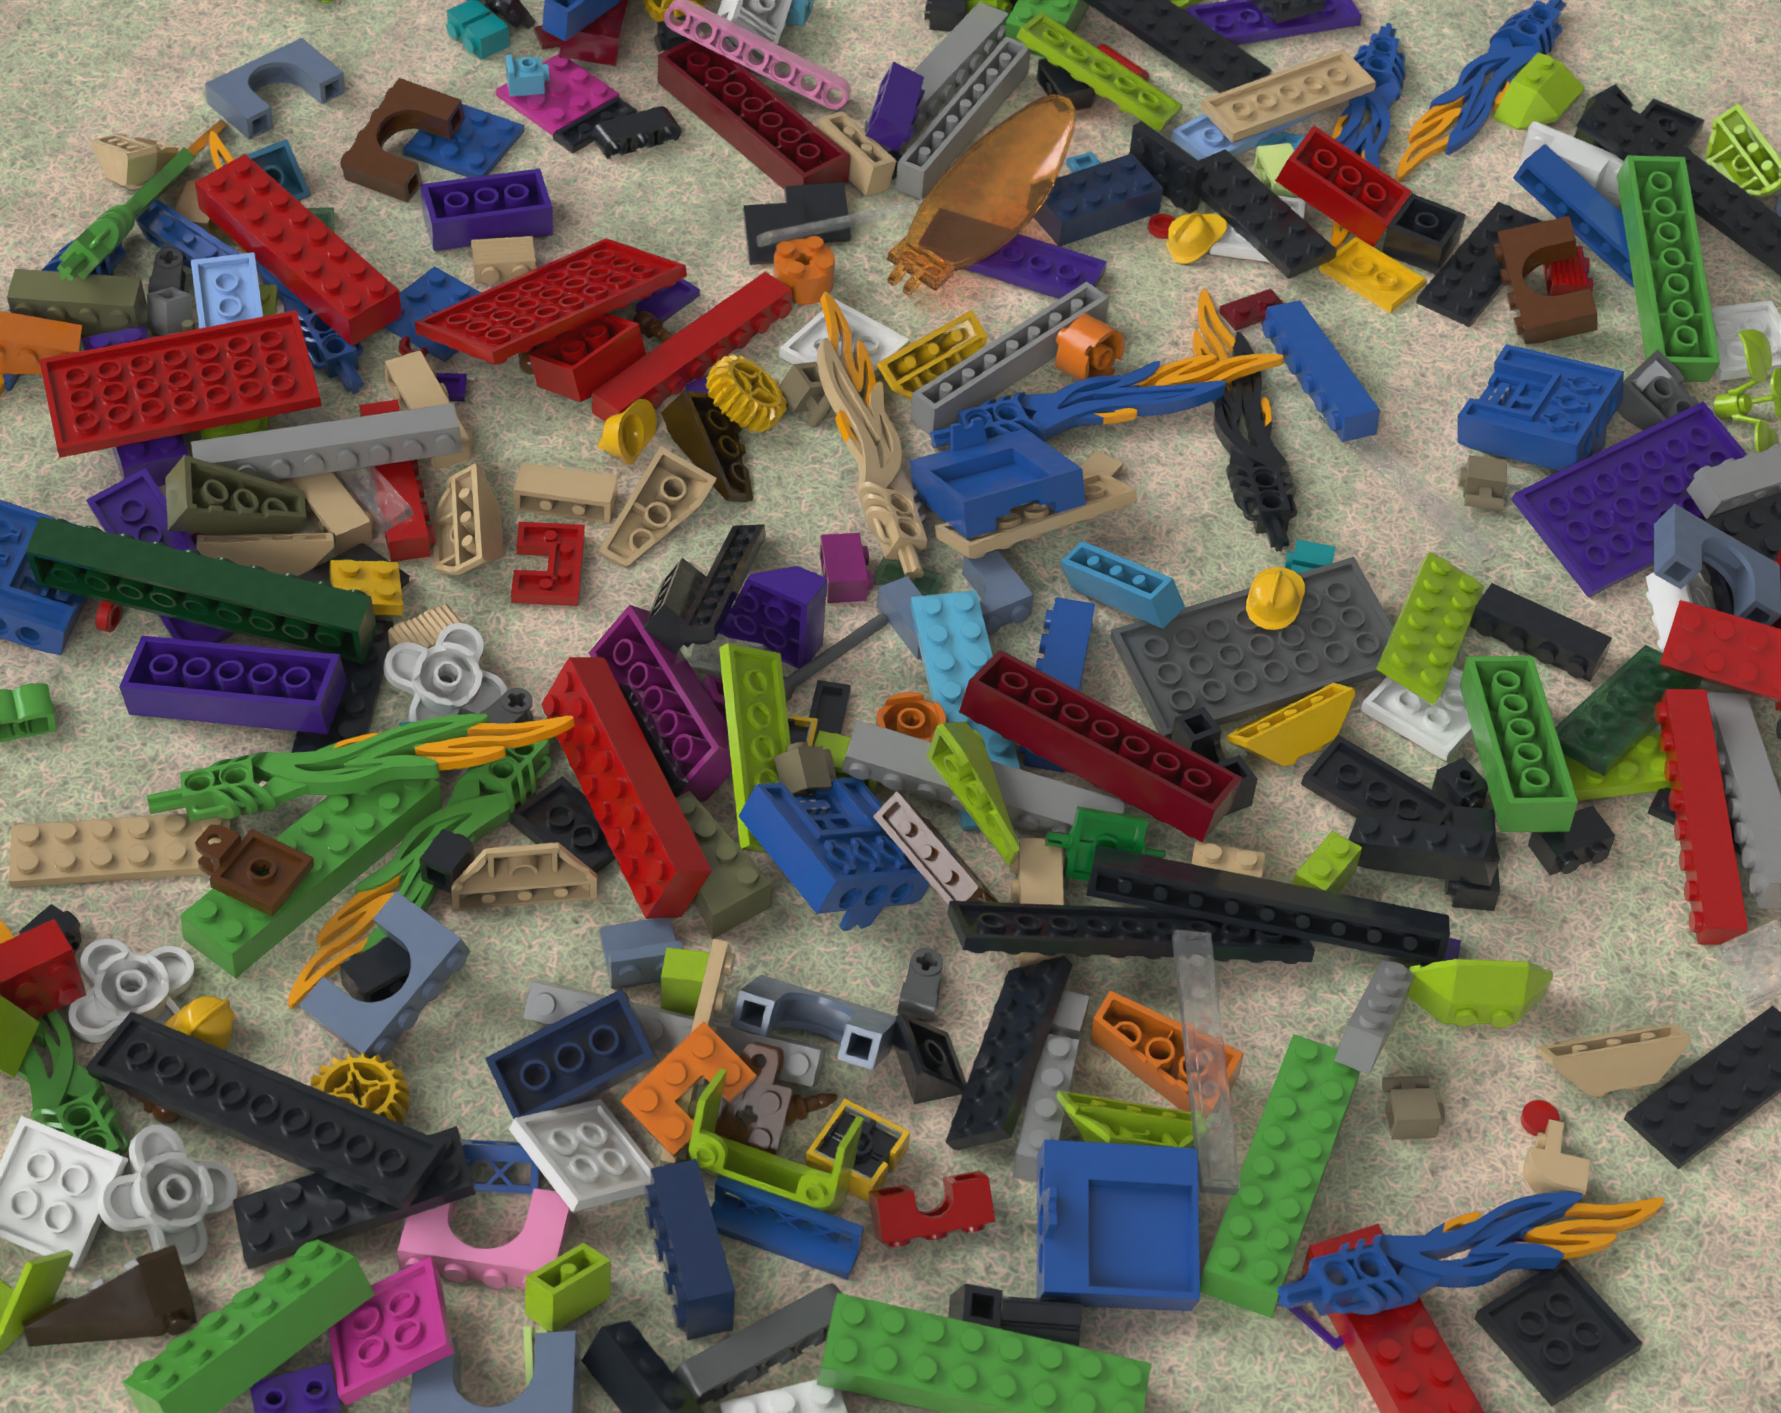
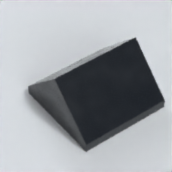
M902 1012L897 1015L893 1046L914 1104L962 1095L967 1083L949 1034Z

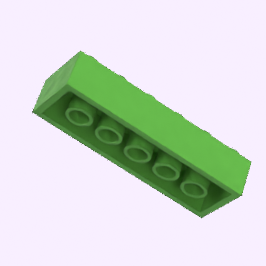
M1467 656L1460 689L1500 831H1570L1578 801L1534 657Z
M320 1240L308 1242L302 1245L297 1250L296 1255L287 1262L269 1269L265 1273L264 1278L254 1286L243 1289L235 1294L232 1302L218 1312L210 1313L202 1318L199 1326L185 1336L173 1339L166 1346V1350L154 1359L144 1361L135 1367L132 1372L133 1374L123 1380L122 1383L139 1413H217L375 1294L354 1255Z

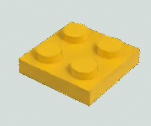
M330 561V581L333 587L348 591L356 589L371 596L374 615H402L403 599L398 562Z

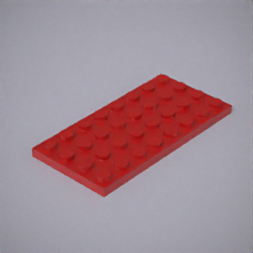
M605 238L414 322L416 334L426 337L431 341L439 342L449 346L451 349H457L469 354V356L480 358L489 364H502L513 355L529 352L535 345L553 341L557 338V335L566 331L577 330L582 324L590 320L601 319L612 310L625 308L634 300L647 298L656 290L675 285L676 281L687 277L686 265Z
M296 310L39 359L59 458L322 406Z

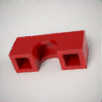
M978 1170L943 1177V1200L935 1209L930 1211L918 1210L914 1190L906 1184L868 1191L876 1238L883 1244L887 1243L888 1247H901L910 1244L911 1238L924 1236L926 1240H937L947 1237V1231L962 1229L963 1233H973L984 1230V1224L995 1222L989 1176Z

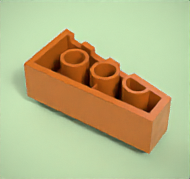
M0 311V374H42L39 359L79 352L82 325Z
M1111 990L1093 1018L1091 1040L1181 1111L1199 1113L1210 1126L1212 1125L1240 1075L1244 1053Z

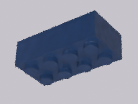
M1131 153L1031 186L1028 212L1052 240L1061 247L1158 214L1160 212L1163 187Z
M622 989L485 1058L513 1119L582 1103L660 1063L629 996Z
M697 1160L650 1168V1184L645 1185V1196L648 1206L644 1207L648 1229H655L657 1238L653 1240L657 1261H664L666 1271L663 1272V1282L667 1295H674L675 1305H672V1313L676 1328H684L687 1340L733 1330L735 1289Z

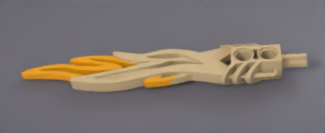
M825 291L820 301L827 326L828 338H824L817 349L818 371L822 387L831 407L836 413L835 420L842 438L858 463L859 485L857 492L868 527L879 539L885 559L900 561L905 576L914 581L916 577L922 578L924 575L918 555L928 546V540L923 528L926 515L924 513L919 516L922 503L919 501L915 504L918 491L917 489L913 490L900 468L902 458L901 443L896 429L884 410L883 383H876L870 356L860 340L854 346V364L852 336L849 325L836 301ZM839 332H840L841 341H842V347H841V361H842V363L840 362V360H839V358H838V352H837V350H838V337H839ZM865 377L864 399L862 401V399L859 396V393L862 390L863 380Z

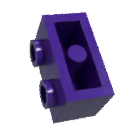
M330 1363L261 1379L250 1387L254 1413H341Z

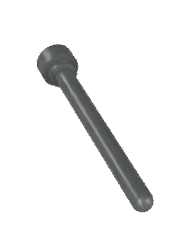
M878 614L788 677L783 676L786 702L792 698V694L797 686L886 626L888 623L887 616L885 614Z

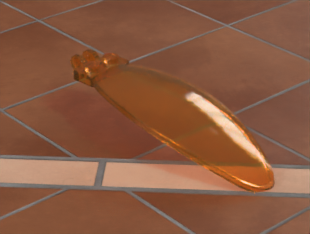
M1051 94L1029 103L976 141L942 174L920 205L911 223L908 235L888 252L887 260L896 265V268L891 271L887 279L890 285H897L904 275L908 273L911 275V278L902 289L903 293L907 296L912 295L921 283L937 291L953 276L955 271L969 267L997 252L1026 227L1048 197L1066 158L1076 120L1074 104L1069 98Z

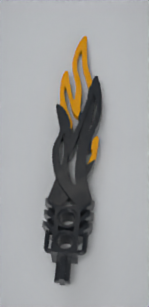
M1203 289L1198 300V325L1214 354L1217 355V363L1228 357L1222 344L1210 330L1204 316V311H1206L1214 331L1233 357L1254 354L1250 344L1241 332L1237 331L1234 338L1224 327L1216 313L1208 291ZM1194 331L1192 339L1194 356L1213 355L1200 333ZM1261 371L1252 373L1251 377L1249 374L1227 383V385L1225 384L1224 395L1212 401L1215 409L1213 426L1221 444L1230 454L1226 474L1236 505L1243 511V515L1247 520L1253 521L1256 534L1267 533L1270 547H1275V551L1280 552L1283 547L1289 546V539L1286 533L1288 531L1289 519L1297 515L1294 501L1296 487L1295 483L1292 482L1293 477L1289 471L1288 461L1280 454L1270 439L1272 429L1271 408L1266 397H1263L1260 402L1262 376ZM1227 385L1235 387L1234 398ZM1241 408L1250 443L1247 442L1239 429ZM1262 418L1265 420V426L1262 423Z

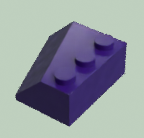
M799 566L750 574L735 599V603L730 609L719 634L751 648L781 653L782 662L798 669L810 662L823 646L827 578Z

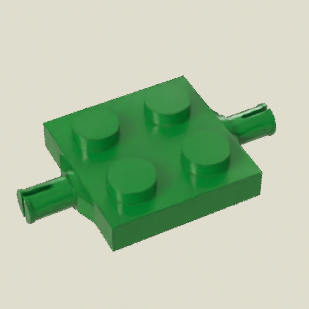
M1077 806L1074 823L1068 835L1047 831V838H1045V846L1065 848L1066 860L1063 875L1065 878L1089 881L1096 845L1163 859L1166 858V850L1146 848L1145 834L1148 825L1146 817Z

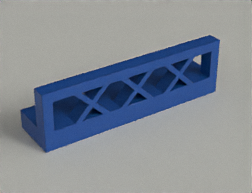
M155 199L135 219L148 241L160 249L171 247L180 250L183 254V264L192 269L191 260L240 254L158 199Z
M462 1139L467 1160H469V1166L476 1160L487 1161L497 1172L487 1182H476L472 1178L475 1191L533 1194L534 1188H539L540 1169L519 1142ZM495 1161L508 1163L500 1168ZM515 1162L531 1163L530 1185L514 1184L505 1174V1171ZM500 1176L506 1183L492 1182Z
M720 1175L715 1183V1196L711 1211L719 1234L843 1279H849L862 1250L864 1226ZM726 1192H727V1193H730V1194H733V1195H736V1196H738L740 1199L735 1198V1197L730 1196V1195H727ZM766 1207L772 1208V1209H774L776 1212H774V1211H772V1210H769V1209H767ZM801 1219L808 1221L811 1224L805 1223ZM837 1232L850 1236L852 1239L841 1236Z

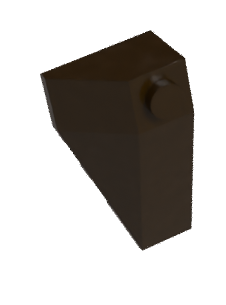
M683 391L661 412L671 438L696 467L717 478L713 486L726 501L743 503L752 501L753 494L749 470L743 465L742 456L746 453L745 445L739 442L738 435L742 428L735 421L730 422V418L726 414H721L722 410L714 406V399L709 397L708 393Z
M175 1244L129 1261L123 1265L125 1272L108 1282L101 1277L90 1283L91 1290L77 1299L71 1297L63 1298L22 1321L28 1346L159 1337L167 1333L169 1335H178L185 1332L190 1325L197 1323L194 1303Z

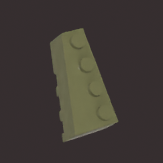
M26 269L14 270L7 294L11 313L82 325L81 334L88 336L145 326L146 331H148V308L141 278L89 274L84 280L77 275L70 281L67 278L61 280L58 277L61 272Z
M184 455L166 476L168 531L218 535L292 534L306 518L304 491Z
M688 791L677 797L676 800L712 870L695 896L694 901L700 916H702L707 926L708 933L711 939L771 908L772 882L696 797Z

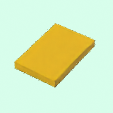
M1354 237L1336 252L1335 259L1319 266L1321 272L1390 314L1427 283L1426 278L1357 237Z

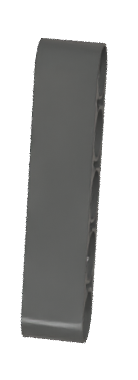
M833 1283L824 1285L687 1359L675 1369L673 1374L686 1387L688 1393L699 1406L710 1400L716 1402L736 1391L734 1387L747 1381L749 1384L769 1373L768 1369L778 1363L784 1365L802 1355L803 1349L813 1344L816 1347L826 1342L837 1292H842Z

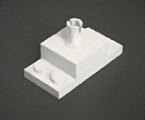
M722 0L717 15L778 45L792 0ZM734 36L725 37L735 45H739L737 38ZM760 49L751 50L752 55L756 59L762 60L765 58V54Z
M1533 121L1528 128L1518 169L1530 155L1546 144L1622 213L1617 174L1624 161L1611 152Z

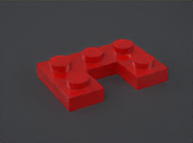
M519 522L516 543L517 555L549 557L547 571H513L511 603L579 605L585 525Z

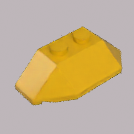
M971 309L881 360L876 365L892 391L912 401L913 392L984 348L988 335Z
M1331 683L1297 702L1281 706L1235 729L1227 735V740L1229 743L1261 759L1276 763L1279 766H1290L1295 764L1299 757L1322 750L1325 744L1333 741L1338 736L1356 695L1355 690L1348 686Z

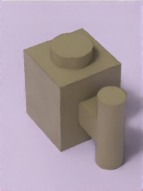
M818 363L793 364L778 387L783 390L782 396L786 398V406L792 413L810 411L811 415L806 422L812 428L817 427L831 408L822 387Z
M1469 455L1466 468L1460 467L1458 486L1463 487L1464 506L1503 511L1505 503L1503 494L1507 483V460Z
M798 742L788 745L787 752L774 757L779 781L785 784L794 797L812 796L815 790H826L832 787L831 783L834 779H837L831 750L823 749V746H808L807 742Z
M1428 1076L1383 1077V1092H1390L1385 1112L1391 1139L1436 1138L1439 1125L1444 1124L1445 1111L1443 1103H1438L1435 1089L1429 1088Z

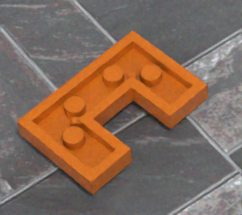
M703 1021L624 1096L620 1102L674 1158L690 1143L694 1123L676 1103L703 1077L710 1083L721 1068L727 1071L722 1097L731 1104L757 1079V1075Z

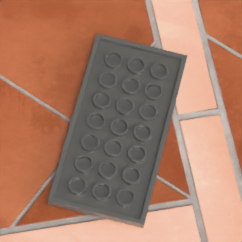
M1351 557L1298 573L1305 583V593L1295 621L1288 627L1279 630L1263 629L1256 626L1249 619L1246 612V601L1250 588L1185 607L1164 629L1144 620L1112 629L1110 638L1158 733L1171 739L1175 717L1205 707L1219 726L1297 702L1331 683L1348 686L1384 675L1376 667L1394 627L1356 559Z

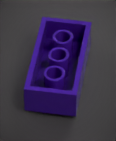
M540 168L421 184L422 213L433 251L471 246V240L527 236L535 238L553 235V207Z

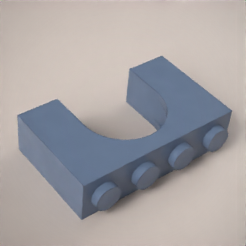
M303 38L205 83L208 105L248 139L254 138L273 128L271 106L255 94L258 89L266 85L289 83L299 86L320 104L326 103L345 93L344 72Z
M1676 504L1654 524V574L1682 589L1702 570V561L1714 567L1729 584L1734 599V616L1771 626L1781 617L1780 565Z
M997 549L987 552L984 557L971 559L964 555L962 575L973 589L977 590V594L981 598L980 607L988 635L995 633L1001 626L1008 623H1021L1031 615L1034 594ZM905 576L878 587L877 608L882 614L887 616L890 625L918 660L922 656L910 609L911 597L923 595L909 577Z
M397 891L375 915L373 921L386 936L410 954V973L402 988L385 1000L372 1003L361 1002L349 996L323 976L299 1004L310 1018L357 1054L361 1055L363 1052L369 1059H372L378 1053L384 1059L391 1053L394 1042L405 1030L410 1029L416 1023L422 1009L429 1001H433L439 996L443 989V984L453 973L458 972L465 965L467 956L471 953L458 935Z
M760 975L739 990L730 1026L764 1037L777 1028H796L815 1032L841 1043L837 1056L838 1060L873 1070L892 1049L896 1016Z
M576 1331L535 1333L532 1379L520 1396L504 1405L496 1407L477 1406L466 1401L459 1394L462 1357L455 1337L452 1338L453 1354L412 1374L410 1413H579L581 1349Z

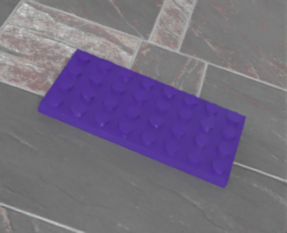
M1703 401L1516 492L1511 500L1586 596L1590 598L1654 565V524L1674 504L1702 520L1706 519L1686 490L1695 479L1693 476L1699 469L1708 465L1710 467L1718 466L1730 458L1737 460L1745 457L1747 453Z

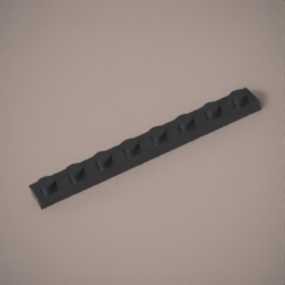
M765 524L732 526L679 628L681 642L692 641L693 644L703 645L716 640L766 538Z

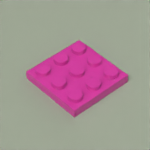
M559 54L542 63L548 64L549 82H544L545 94L510 97L507 83L496 89V96L552 136L553 133L619 97L617 91L572 60L559 57Z
M431 1256L371 1285L375 1295L328 1329L337 1393L340 1400L346 1406L454 1353L439 1268Z

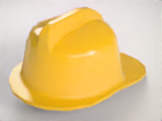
M1194 212L1177 217L1168 229V241L1166 243L1174 262L1187 264L1200 259L1223 237L1227 230V223L1224 218L1215 214Z
M638 399L625 412L610 416L605 421L603 435L597 443L598 448L606 450L613 457L622 458L626 464H634L638 455L655 436L657 418L652 403L646 399Z
M1272 567L1258 573L1252 581L1246 601V612L1249 619L1256 626L1266 630H1279L1288 627L1295 621L1304 597L1305 583L1302 577L1295 571L1284 567Z
M201 996L179 1010L164 1025L224 1050L231 1041L236 1015L230 1008V1001L227 998L221 1000L214 996Z

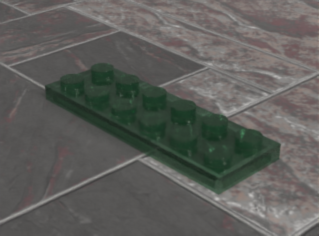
M1645 645L1555 727L1563 755L1605 776L1660 724L1655 720V706L1657 702L1661 701L1666 689H1697L1701 685L1702 680L1659 668L1663 653Z

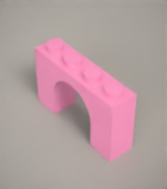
M534 1188L526 1222L520 1234L514 1240L501 1247L479 1249L464 1244L452 1233L450 1227L457 1201L406 1217L398 1247L399 1269L404 1270L431 1256L438 1265L440 1275L451 1282L462 1283L468 1279L482 1281L491 1288L499 1289L509 1285L521 1287L525 1291V1277L563 1255L573 1212L557 1192Z

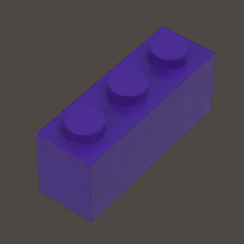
M893 61L881 80L865 136L895 151L899 149L903 141L909 142L915 129L911 124L915 122L920 108L916 106L920 104L925 90L921 89L924 76Z

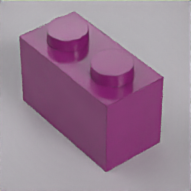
M860 533L821 535L819 556L823 577L827 578V603L867 601V592L873 589L872 570H866V565H869L868 546H862Z

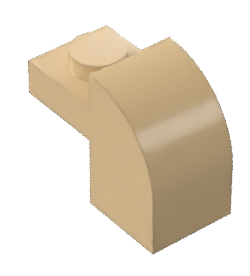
M1549 1119L1545 1133L1538 1132L1535 1146H1530L1524 1163L1525 1179L1536 1194L1580 1192L1583 1194V1197L1579 1203H1582L1587 1192L1590 1160L1562 1154L1561 1145L1564 1122Z

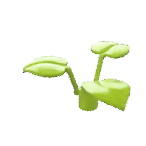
M1749 329L1739 331L1737 334L1744 346L1746 363L1752 380L1736 389H1729L1726 394L1716 395L1714 410L1719 419L1733 418L1734 422L1743 421L1756 424L1754 434L1755 450L1760 453L1779 444L1777 433L1773 428L1769 429L1767 421L1745 415L1752 410V404L1774 401L1775 414L1781 419V368L1774 369L1771 375L1770 385L1773 395L1751 398L1749 394H1744L1743 391L1764 382L1768 378L1767 370L1772 367V351L1768 338L1758 330Z

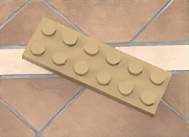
M1344 49L1202 99L1200 109L1233 143L1375 90L1376 81Z
M1099 471L1083 477L1086 505L1056 513L1045 504L1039 505L1036 500L1010 508L1011 514L996 518V531L967 539L950 524L944 523L935 526L936 537L968 558L977 559L984 557L987 552L996 549L1011 548L1016 542L1025 539H1037L1043 533L1052 530L1066 529L1072 523L1081 520H1093L1101 513L1122 510L1125 505L1137 502L1136 489Z
M181 813L11 825L10 888L204 875L205 873L200 870L198 865V859L203 855L196 850L195 841L209 825H221L231 829V819L214 817L190 822L188 814ZM212 838L208 841V843H220L222 840L219 838Z

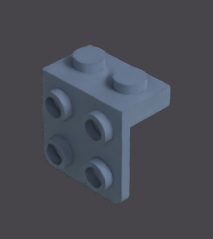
M666 917L608 925L600 929V940L611 989L661 982L666 947L683 949L682 940L676 941L672 922Z

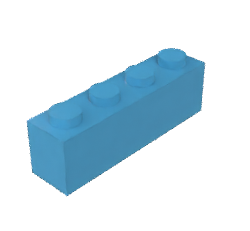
M1081 541L1060 561L1071 587L1078 593L1162 629L1185 608L1173 578L1084 541Z

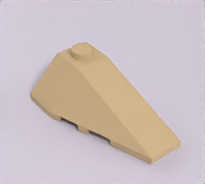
M660 446L597 553L627 568L700 508L717 478Z

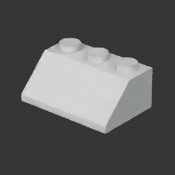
M1654 573L1646 576L1649 589L1646 595L1653 606L1654 615H1652V621L1659 632L1660 639L1657 640V643L1662 653L1664 652L1680 600L1718 611L1712 589L1697 575L1682 589L1677 588Z

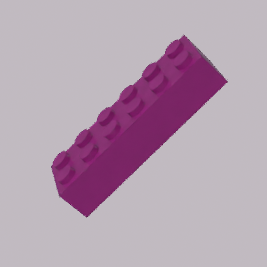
M629 605L588 654L590 657H604L618 685L620 683L628 685L634 692L689 782L676 797L690 791L700 803L707 801L732 773L727 723L681 650L679 649L675 654L643 629L650 611Z

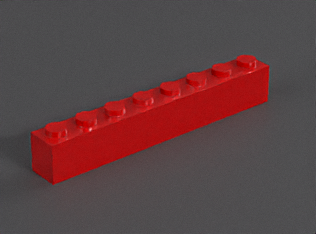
M767 272L762 273L593 391L592 413L605 422L610 416L625 412L638 399L648 400L652 403L654 409L657 410L666 398L672 394L678 395L685 385L693 379L702 378L707 369L716 364L718 360L728 356L737 348H744L749 339L758 333H765L777 319L786 318L792 309V289Z
M1666 689L1661 701L1656 703L1655 720L1661 724L1662 732L1659 744L1660 750L1665 752L1667 760L1664 766L1665 780L1670 781L1671 784L1669 806L1671 811H1675L1674 836L1675 840L1680 841L1681 845L1679 867L1681 871H1685L1686 875L1684 897L1686 902H1690L1691 906L1689 928L1692 933H1696L1698 944L1740 945L1748 931L1707 690Z

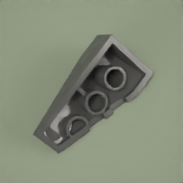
M1657 349L1624 380L1623 401L1617 412L1626 421L1641 430H1645L1699 404L1695 396L1691 397L1683 385L1685 378L1681 372Z

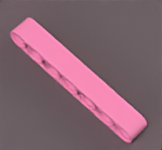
M675 0L665 12V23L671 30L829 109L837 110L842 108L850 96V84L843 77L689 0ZM673 10H682L686 15V20L681 21L675 18ZM703 22L708 23L712 27L713 32L709 34L704 33L700 29L699 24ZM734 36L737 38L739 45L736 47L730 46L726 42L725 37ZM760 49L765 54V58L762 60L756 59L752 55L751 50ZM786 62L791 67V71L787 73L782 72L778 68L777 63ZM812 75L816 78L817 84L813 86L808 85L804 81L803 76ZM829 89H840L843 97L834 98L831 96Z

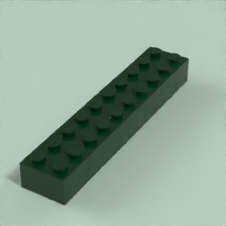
M40 516L26 548L31 569L39 586L311 652L340 654L341 659L365 664L377 631L372 598L360 590H343L323 581L314 583L302 580L290 573L281 575L269 572L263 567L256 565L248 567L236 564L223 557L215 559L203 556L190 549L184 551L173 549L157 541L149 543L136 540L128 534L121 533L115 535L103 532L95 526L82 527L70 524L62 518L49 519Z

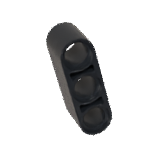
M659 106L603 121L593 129L592 138L603 155L610 159V156L633 153L643 147L651 148L662 145L665 141H677L681 136L682 130L666 107Z

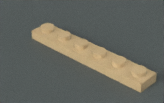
M713 938L691 1033L704 1021L718 1034V1027L713 1026L716 1011L723 1012L727 990H723L722 986L725 975L731 976L735 963V954L731 953L728 941ZM704 1077L676 1103L693 1121L698 1100H696L698 1086H705L706 1079ZM689 1144L674 1158L663 1147L660 1161L663 1165L679 1163L681 1159L687 1160Z

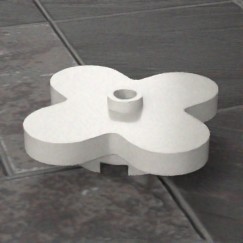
M465 623L448 625L439 634L435 646L430 649L415 643L405 642L397 644L389 650L384 662L386 679L394 687L411 693L414 696L408 711V722L458 715L460 713L479 714L490 707L507 691L505 683L498 676L480 669L478 663L483 652L484 643L482 636L474 627Z
M106 938L92 942L84 949L81 955L82 975L92 989L86 992V996L77 999L71 1004L69 1009L70 1028L79 1039L90 1043H98L108 1040L130 1012L164 1025L168 1019L180 1010L172 999L185 992L194 980L193 959L185 950L175 946L159 947L142 956L134 955L124 943L115 939Z
M150 1125L140 1131L130 1143L129 1159L133 1174L119 1176L105 1185L99 1193L97 1208L104 1223L114 1230L128 1232L146 1229L149 1233L153 1251L175 1244L182 1268L197 1261L206 1250L208 1239L203 1218L217 1215L233 1204V1200L237 1196V1182L230 1169L219 1162L205 1161L195 1163L193 1160L188 1159L183 1142L173 1129L164 1125Z

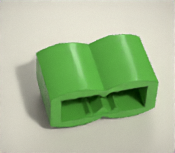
M30 683L14 690L0 689V742L56 731L48 684Z

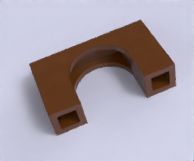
M398 78L393 87L387 90L385 98L378 109L376 108L372 112L365 128L358 132L350 150L343 154L340 165L345 180L408 203L422 184L419 166L417 163L386 152L382 149L383 145L392 135L407 129H420L452 140L465 120L461 99Z
M1569 216L1498 232V244L1493 245L1496 262H1502L1503 268L1500 269L1503 286H1509L1510 293H1507L1508 306L1510 311H1516L1517 317L1513 318L1517 335L1523 336L1525 344L1541 343L1598 330L1597 310L1591 289L1558 296H1546L1534 292L1525 283L1526 277L1535 268L1544 264L1576 257V238Z

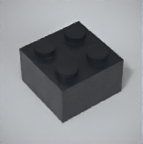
M1411 193L1387 227L1382 253L1437 274L1460 241L1466 214Z

